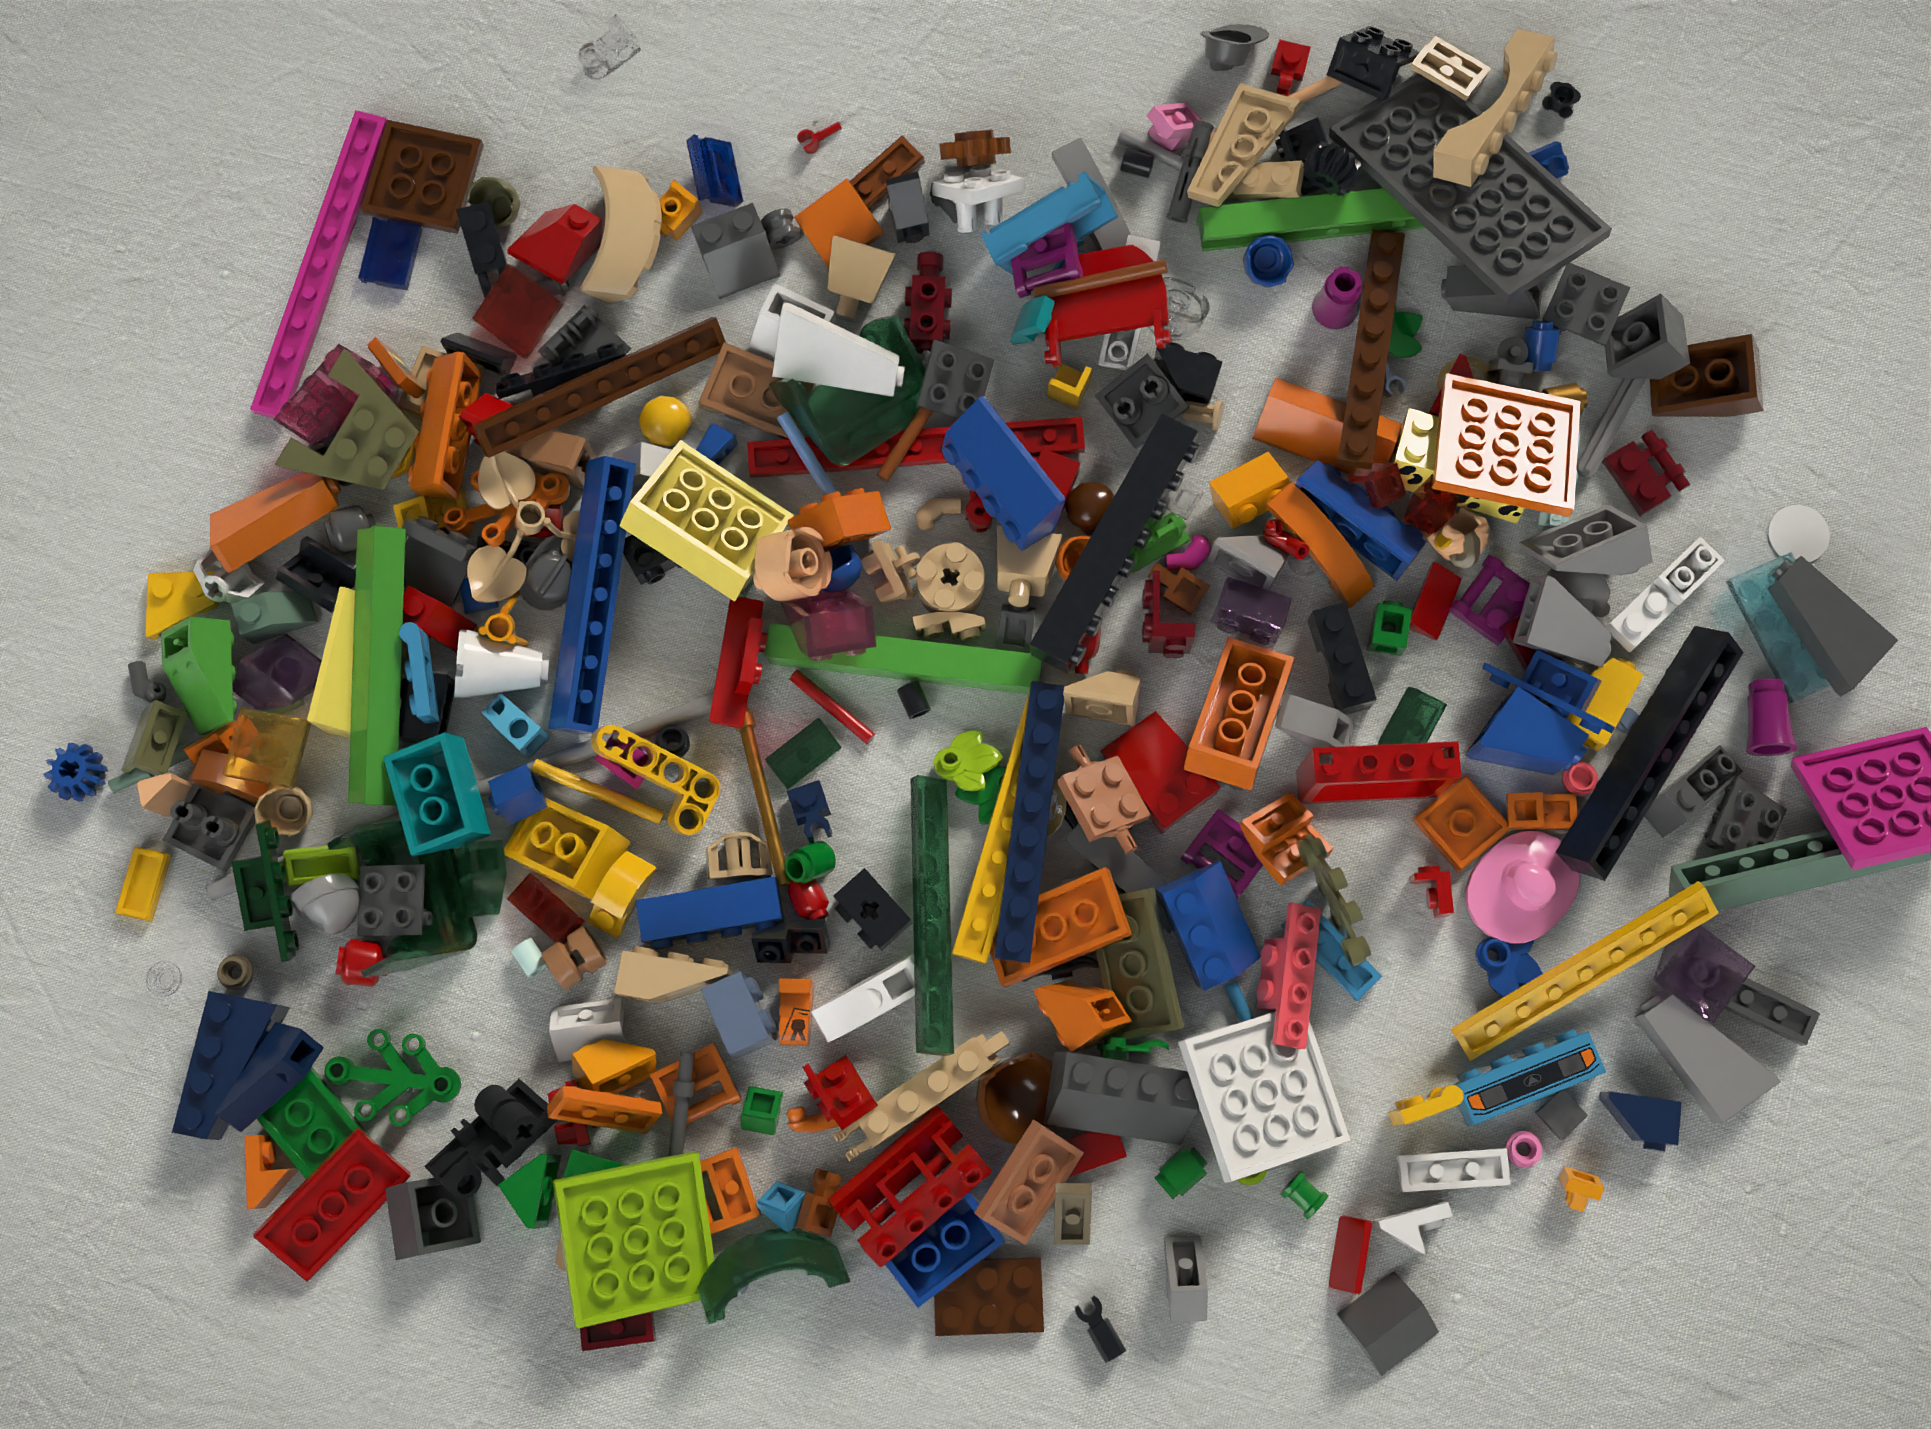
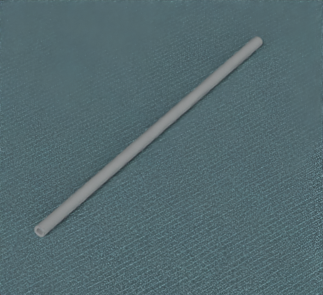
M713 693L622 728L643 738L657 733L665 727L675 726L710 712ZM613 733L603 735L602 739L607 742ZM590 739L542 757L539 760L562 769L596 756L597 753L591 747ZM535 760L526 763L530 770H532ZM511 770L477 782L481 799L492 795L488 781ZM533 772L536 778L541 777V775ZM399 812L305 848L356 842V846L396 832L403 829ZM283 856L278 857V862L282 861L284 863ZM234 874L206 885L207 893L212 901L237 892Z

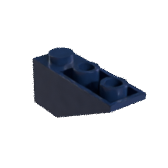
M275 1022L215 1114L234 1129L242 1132L305 1078L324 1047L302 1029Z

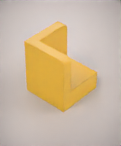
M1061 364L1055 378H1051L1048 383L1047 397L1078 410L1091 383L1093 368L1086 366L1082 373Z

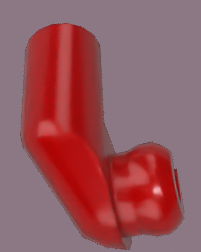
M1268 520L1263 531V537L1266 542L1280 548L1298 560H1302L1308 555L1309 546L1283 530L1284 524L1280 520Z

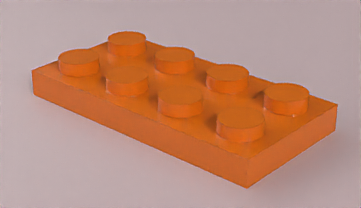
M1106 867L1039 895L1029 964L993 959L997 928L990 954L1000 985L1008 987L1132 935L1110 870Z

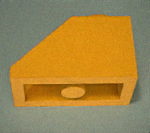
M602 1039L594 1044L585 1045L577 1052L572 1053L573 1076L582 1089L617 1094L651 1078L650 1074L656 1072V1053L651 1048Z

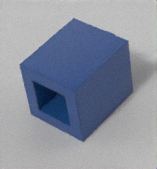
M526 763L488 781L492 796L488 797L489 804L493 812L497 816L502 814L509 825L547 808L541 784Z

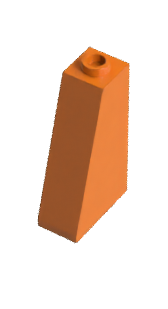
M303 472L210 514L211 550L227 573L236 570L338 508V493L341 492L338 481Z

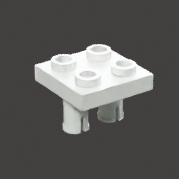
M978 165L971 167V172L965 174L962 172H951L944 174V179L931 182L932 195L952 200L956 204L958 232L967 233L979 229L976 213V204L983 203L985 225H997L1005 221L1003 216V197L1024 192V178L1010 175L1009 170L993 171L990 170L988 165Z

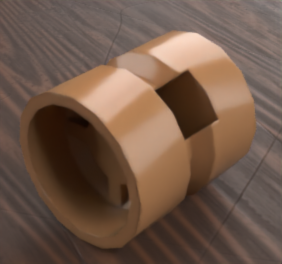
M584 925L569 934L565 944L557 942L541 952L549 970L566 991L583 980V973L593 974L608 964V960L601 947ZM576 949L584 959L580 963L577 962L571 953Z

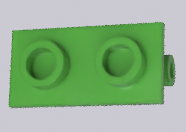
M1171 512L1161 518L1160 521L1152 523L1149 528L1152 531L1149 542L1144 549L1138 548L1133 557L1136 563L1132 574L1191 540L1184 530L1187 526L1181 516L1176 517L1174 512Z

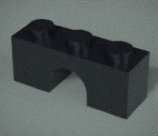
M1346 602L1312 611L1307 622L1317 653L1322 652L1329 673V683L1327 686L1334 708L1345 715L1371 708L1377 698Z

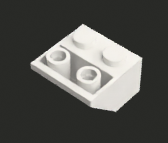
M774 283L759 312L748 352L774 362L781 310L784 302L791 303L836 325L835 311Z

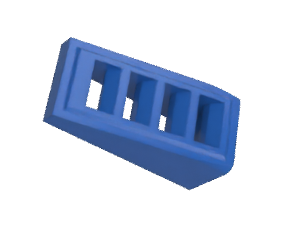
M712 423L696 451L719 465L736 448L738 442L733 433Z

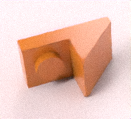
M270 1135L244 1136L247 1209L266 1208L298 1172V1169L271 1170V1163L275 1161L276 1150L274 1143L270 1142Z

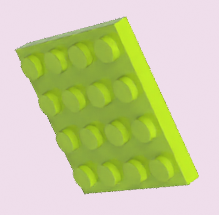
M697 1151L553 1180L573 1322L576 1329L720 1296L701 1164Z

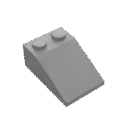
M1609 504L1519 542L1520 549L1556 571L1625 575L1635 573L1639 568L1653 563L1647 525Z

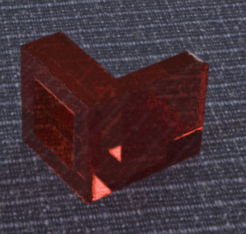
M1373 463L1372 470L1359 469L1347 475L1349 483H1365L1372 508H1382L1407 495L1397 463Z

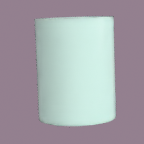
M532 938L521 942L511 951L528 978L534 977L548 967L541 951Z

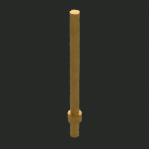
M747 705L744 725L741 729L736 728V731L741 734L777 886L784 887L788 886L791 880L785 872L784 864L786 859L753 729L756 727L753 712H749Z

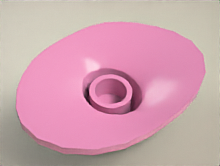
M1522 831L1509 835L1496 843L1477 862L1470 873L1465 889L1466 908L1473 922L1486 935L1510 944L1530 942L1547 933L1569 910L1579 888L1580 873L1572 871L1555 853L1561 844L1558 838L1542 831Z

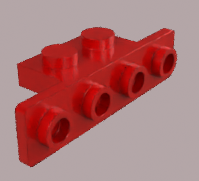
M740 596L735 602L731 599L729 600L709 715V722L712 724L741 729L744 725L750 690L753 684L759 685L763 665L757 663L758 652L764 653L768 633L762 632L764 622L761 619L764 606L763 601Z

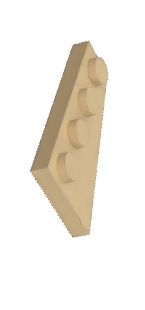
M1239 83L1187 190L1188 198L1220 207L1301 109V100Z

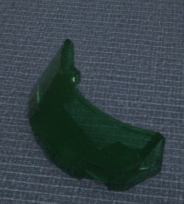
M781 1228L768 1229L762 1233L750 1234L739 1239L717 1256L697 1286L705 1323L712 1324L725 1319V1308L732 1299L738 1296L737 1292L749 1283L771 1273L784 1270H805L807 1276L816 1275L821 1277L828 1288L850 1283L849 1275L838 1248L816 1234L792 1229L789 1233Z

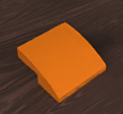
M1291 792L1242 820L1240 823L1241 830L1255 855L1280 886L1310 869L1304 864L1297 847V842L1304 840V835L1311 834L1314 839L1319 837L1326 849L1327 857L1330 856L1333 847L1310 825L1314 815Z

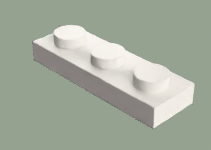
M1507 1148L1397 1156L1400 1192L1511 1185Z

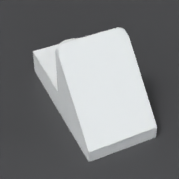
M1441 1201L1373 1220V1223L1378 1230L1415 1252L1426 1255L1418 1226L1422 1225L1424 1231L1439 1228L1445 1225L1443 1219L1453 1217L1449 1202Z

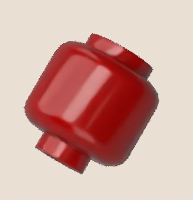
M350 939L345 947L339 946L336 975H341L342 982L347 985L373 987L378 983L379 975L387 976L389 955L382 954L383 947L377 941Z

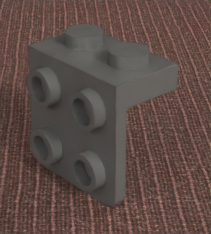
M419 516L418 519H405L402 528L406 529L408 538L405 543L404 588H407L409 585L451 607L455 603L467 576L468 562L472 554L479 548L469 544V538L454 531L447 533L437 528L439 524L429 518Z

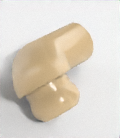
M961 497L931 498L916 512L915 517L918 519V528L921 530H932L935 527V519L941 514H961Z

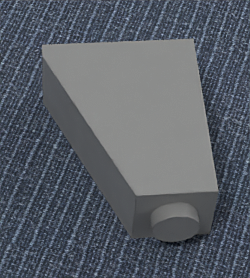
M1548 575L1532 576L1513 643L1534 650L1538 649L1546 654L1586 667H1603L1611 652L1610 640L1612 633L1554 577Z

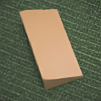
M172 773L140 780L137 783L141 806L164 817L171 815L172 806L178 801H184L193 786V783Z

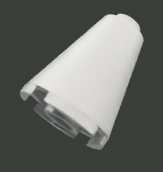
M460 630L454 697L466 698L540 687V680L547 681L549 660H542L541 652L506 641H494L486 635L470 630Z

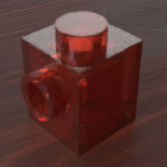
M1433 474L1411 495L1403 519L1428 534L1436 533L1454 516L1460 494L1432 489Z

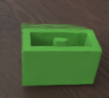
M188 617L162 632V667L186 712H188V716L198 735H206L233 722L237 705L233 698L232 688L236 673L231 657V651L234 646V634L231 632L230 620Z

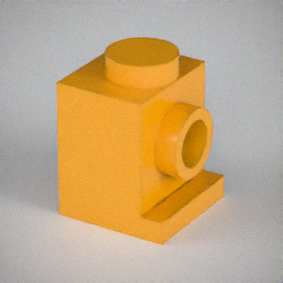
M673 180L669 184L670 188L659 199L662 215L660 234L664 237L669 234L678 241L703 212L699 199ZM674 207L677 208L674 212H671Z

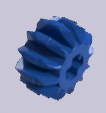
M68 743L66 751L61 748L55 749L57 759L46 760L47 764L52 766V770L43 774L46 779L52 780L48 788L55 793L59 792V797L64 800L73 798V800L81 802L84 801L85 794L92 797L97 796L94 786L96 784L102 786L106 784L105 780L99 777L100 774L108 771L105 765L100 764L104 758L102 754L93 752V748L87 744L79 747L75 743Z

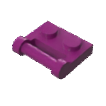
M1067 222L1028 245L1027 250L1011 259L1014 286L1020 298L1031 295L1034 287L1083 277V269L1079 262L1075 228L1072 223ZM1062 260L1066 262L1064 267L1027 278V272Z
M1488 555L1482 563L1483 568L1461 599L1455 600L1449 610L1455 617L1499 646L1505 638L1499 627L1522 612L1530 583L1507 568L1499 558ZM1495 576L1502 583L1477 615L1471 610V607Z
M1218 808L1180 859L1187 865L1192 863L1198 869L1212 864V861L1199 852L1202 846L1206 844L1244 873L1238 881L1226 873L1236 899H1238L1262 868L1263 864L1250 847L1240 824Z

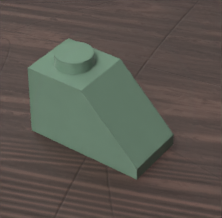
M296 591L265 592L231 603L240 636L252 644L318 623L312 601Z

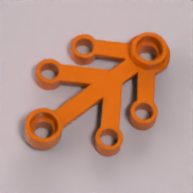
M479 470L474 472L470 479L477 492H479ZM552 472L545 476L534 473L536 479L534 491L528 499L522 501H535L546 511L550 505H559L567 500L570 493V483L562 473ZM487 503L468 510L452 507L446 511L443 519V524L448 532L454 531L467 536L472 531L474 522L502 513L496 523L488 524L482 530L483 539L492 547H497L504 542L505 534L513 522L516 529L519 530L515 522L517 508L512 503L502 510L494 509L487 505ZM498 532L496 536L489 538L493 533Z

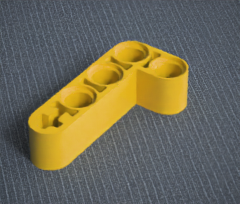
M614 724L601 726L593 732L591 747L595 753L677 795L667 818L668 825L672 831L681 835H693L703 828L720 794L721 787L717 777ZM613 733L612 740L614 742L624 745L629 740L630 743L624 750L616 746L606 749V741L602 739V736ZM638 747L645 749L648 754V760L642 767L636 765L632 757L634 750ZM668 763H673L678 768V777L673 782H669L664 777L663 771ZM699 779H704L709 786L708 793L703 798H700L694 789L695 783ZM687 809L692 813L694 820L689 828L684 829L679 823V816L682 811Z

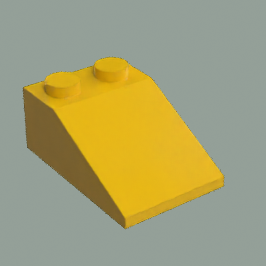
M545 798L547 808L520 820L501 854L551 881L592 900L602 879L611 866L625 853L631 841L610 826Z

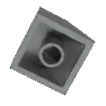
M753 203L691 226L719 299L780 276L766 233Z
M1662 294L1653 297L1617 318L1605 345L1608 374L1611 377L1660 380L1690 364L1684 317Z
M470 1174L460 1179L457 1188L464 1186L469 1181ZM436 1178L411 1181L385 1188L396 1260L481 1243L474 1195L467 1199H459L449 1192Z

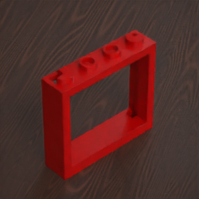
M1459 741L1312 748L1296 770L1298 800L1302 804L1438 798L1462 777ZM1319 754H1330L1331 764H1322L1320 766Z

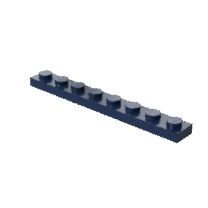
M1035 681L1030 683L993 959L1030 963L1064 706L1063 691L1065 686Z

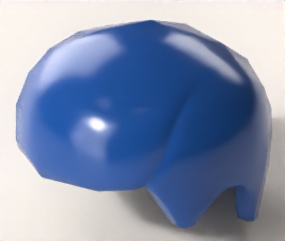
M1265 235L1254 239L1247 247L1243 257L1246 275L1253 283L1263 287L1283 284L1294 267L1289 245L1282 238L1272 235Z
M845 545L829 551L832 558V573L828 586L825 589H821L825 592H842L851 588L860 578L863 568L861 559L853 546Z

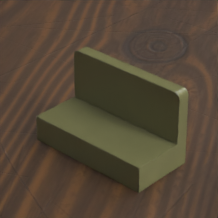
M157 700L149 704L142 711L121 771L129 773L134 768H138L157 776L166 774L188 712Z

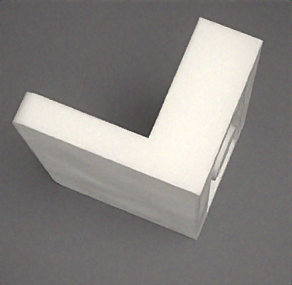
M622 999L552 1007L549 1032L557 1061H572V1053L577 1052L585 1045L594 1044L602 1039L627 1043L623 1030L624 1007Z

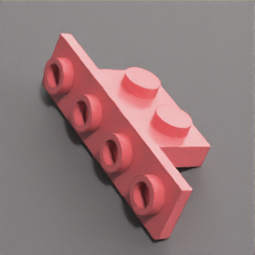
M1293 902L1288 903L1284 938L1265 939L1264 947L1260 956L1262 963L1260 982L1256 990L1258 998L1257 1009L1276 1011L1272 1044L1305 1049L1321 910Z

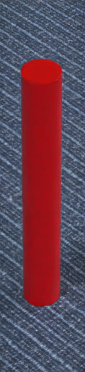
M798 669L793 672L789 678L792 683L865 744L871 742L875 736L874 732Z

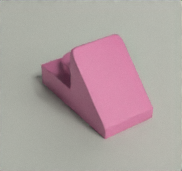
M1187 102L1154 106L1146 115L1153 123L1148 131L1149 136L1157 145L1172 152L1189 141L1193 122L1195 120L1203 121Z

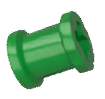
M1301 1170L1288 1182L1280 1195L1283 1198L1289 1197L1304 1211L1303 1216L1309 1219L1324 1204L1329 1195L1326 1192L1320 1193L1305 1179L1306 1174Z

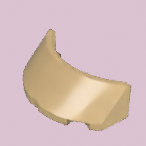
M593 166V173L598 178L604 193L605 227L598 254L588 275L581 284V291L609 304L632 298L638 290L640 274L644 270H650L660 241L661 206L657 192L651 190L648 184L649 179L644 174L632 170Z

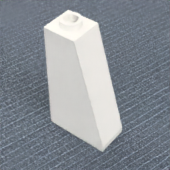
M784 302L781 310L772 377L887 396L894 395L895 386L902 387L905 367L898 366L899 355L791 303Z

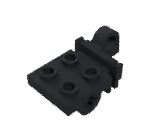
M520 1079L514 1082L507 1090L500 1085L487 1086L477 1095L474 1103L475 1111L479 1116L471 1123L462 1119L460 1123L464 1127L460 1131L454 1127L451 1132L455 1138L424 1167L455 1197L467 1199L479 1190L482 1183L481 1172L498 1186L505 1178L497 1168L502 1164L507 1169L540 1136L547 1132L557 1120L548 1118V1103ZM470 1174L469 1181L464 1186L457 1188L460 1179Z

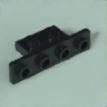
M609 343L600 346L595 353L585 356L583 353H576L565 358V362L553 366L551 363L538 365L533 368V372L527 374H508L500 379L501 382L496 383V394L498 399L531 390L533 397L626 356L624 344L616 346L615 343Z

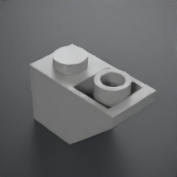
M1284 694L1281 706L1277 712L1275 727L1310 749L1348 746L1354 720L1335 708L1294 695Z

